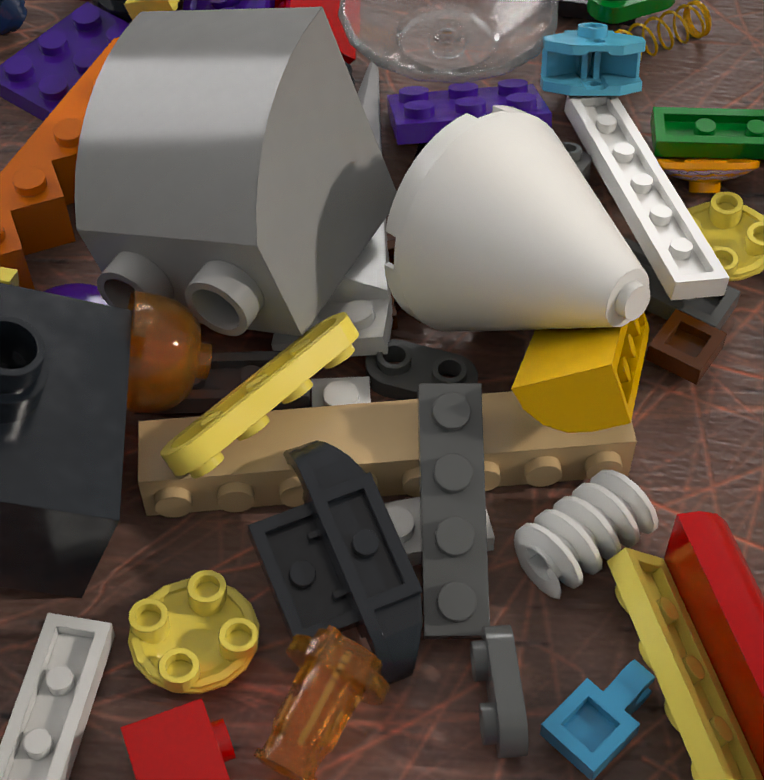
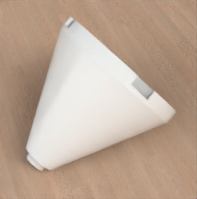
M493 105V113L479 118L466 113L437 133L413 161L397 190L385 230L396 237L394 264L390 262L384 264L387 283L393 297L399 306L412 317L431 328L444 332L622 327L636 320L646 310L650 301L647 273L554 130L543 120L517 108L504 105Z

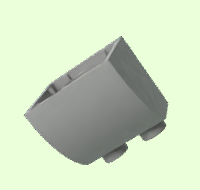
M323 7L143 11L124 30L110 51L93 87L79 138L75 169L76 230L102 271L97 278V287L102 298L109 306L133 310L132 322L150 324L156 318L202 323L210 329L227 336H239L248 329L302 337L390 213L397 191Z

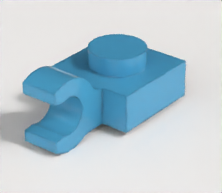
M634 659L604 691L586 678L541 724L540 735L589 780H594L638 734L640 723L630 714L635 712L651 695L652 691L648 687L654 682L656 677Z

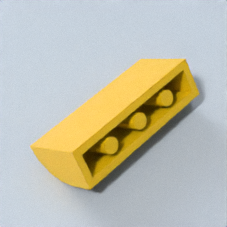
M645 312L636 320L622 327L535 330L511 388L523 410L542 425L566 433L594 432L630 424L650 332Z

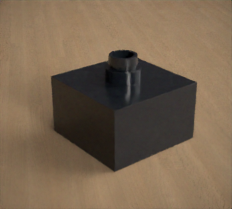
M0 283V587L82 598L120 520L133 310Z

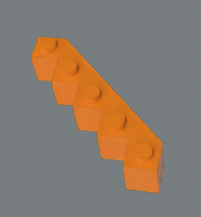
M119 37L114 38L0 172V267L18 270L19 287L35 290L25 255L76 241L66 205L75 203V169L79 138L86 108L96 79Z

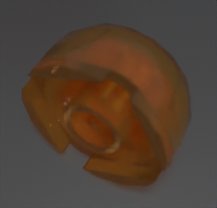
M134 291L130 295L126 308L133 310L127 409L131 412L159 413L174 408L190 395L196 378L207 379L211 366L212 345L201 342L200 323L193 312L179 301L158 293Z

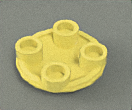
M728 191L716 193L711 198V202H705L688 208L692 218L730 277L729 281H741L760 274L764 270V215L743 205V200L738 194Z
M202 570L196 572L191 578L164 585L146 599L136 602L129 611L130 630L128 646L135 667L152 684L173 693L202 694L228 685L247 669L258 650L260 625L252 604L235 588L226 585L225 578L213 570Z

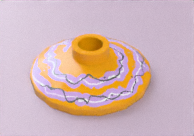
M657 159L666 174L689 181V192L719 193L722 181L748 174L759 168L760 164L758 160Z

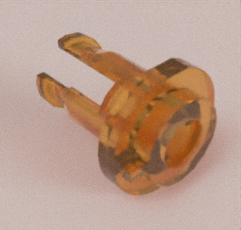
M331 625L327 629L319 628L313 637L296 634L292 638L285 652L299 667V670L274 717L271 733L262 749L257 748L253 755L260 762L290 780H318L314 776L322 760L336 746L359 702L380 706L390 690L388 682L379 674L383 666L382 662L368 649L343 636L337 628Z

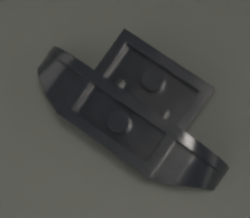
M315 440L286 450L284 457L287 464H290L295 470L304 490L302 497L304 504L249 524L247 533L295 651L357 627L361 639L365 637L367 639L376 664L377 677L382 688L412 676L418 656L422 630L421 593L423 590L371 472L366 473L349 455L323 441Z

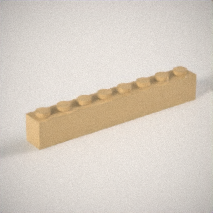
M513 391L482 394L485 491L501 486L529 484L535 487H544L561 481L591 480L601 470H614L629 476L637 443L632 420L630 424L594 432L566 433L544 426L523 410ZM418 399L271 410L266 414L270 421L262 430L245 440H234L221 451L224 456L223 461L212 471L196 479H193L189 473L175 476L160 455V452L171 439L200 416L138 421V485L146 516L181 517L189 512L213 510L242 512L251 507L273 505L297 507L303 505L302 497L304 490L295 470L290 464H287L284 452L315 440L337 447L349 455L366 473L371 472L381 496L408 494L413 497H420Z

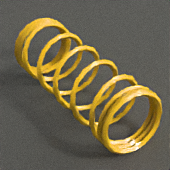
M693 0L687 4L680 5L675 12L668 10L663 12L660 18L652 16L644 24H632L628 31L619 29L614 32L633 35L630 31L634 27H643L642 37L645 39L646 29L655 45L654 53L649 51L647 45L645 50L654 57L658 52V44L652 31L646 27L649 21H658V38L661 45L667 50L672 49L674 39L669 26L662 20L665 15L674 14L673 30L678 41L683 44H687L689 41V34L697 39L707 36L711 30L712 22L707 7L701 1ZM692 5L697 6V7L701 10V12L703 13V16H704V19H705L706 28H705L704 21H703L701 15L699 14V12H698L695 8L692 7ZM682 8H684L683 18L677 14ZM690 10H693L698 16L702 26V33L698 32L694 27ZM676 16L685 27V41L681 40L677 33ZM660 23L665 26L669 33L670 47H667L662 40Z

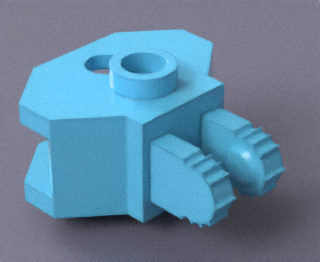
M593 22L578 24V30H564V33L543 36L540 86L543 91L569 96H622L642 91V80L639 77L641 52L645 51L646 41L640 36L615 33L613 30H608V25Z

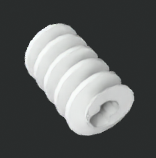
M601 470L591 478L590 483L581 484L573 490L571 496H564L557 501L553 509H546L537 515L534 523H526L516 530L514 536L515 552L522 569L530 580L548 596L560 599L562 591L559 580L566 586L575 589L583 583L581 569L591 575L596 574L602 569L601 557L609 560L621 551V545L629 548L634 546L640 540V532L650 534L658 528L659 520L651 501L636 483L617 471Z

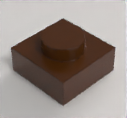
M675 309L649 344L646 360L697 385L723 349L727 333Z

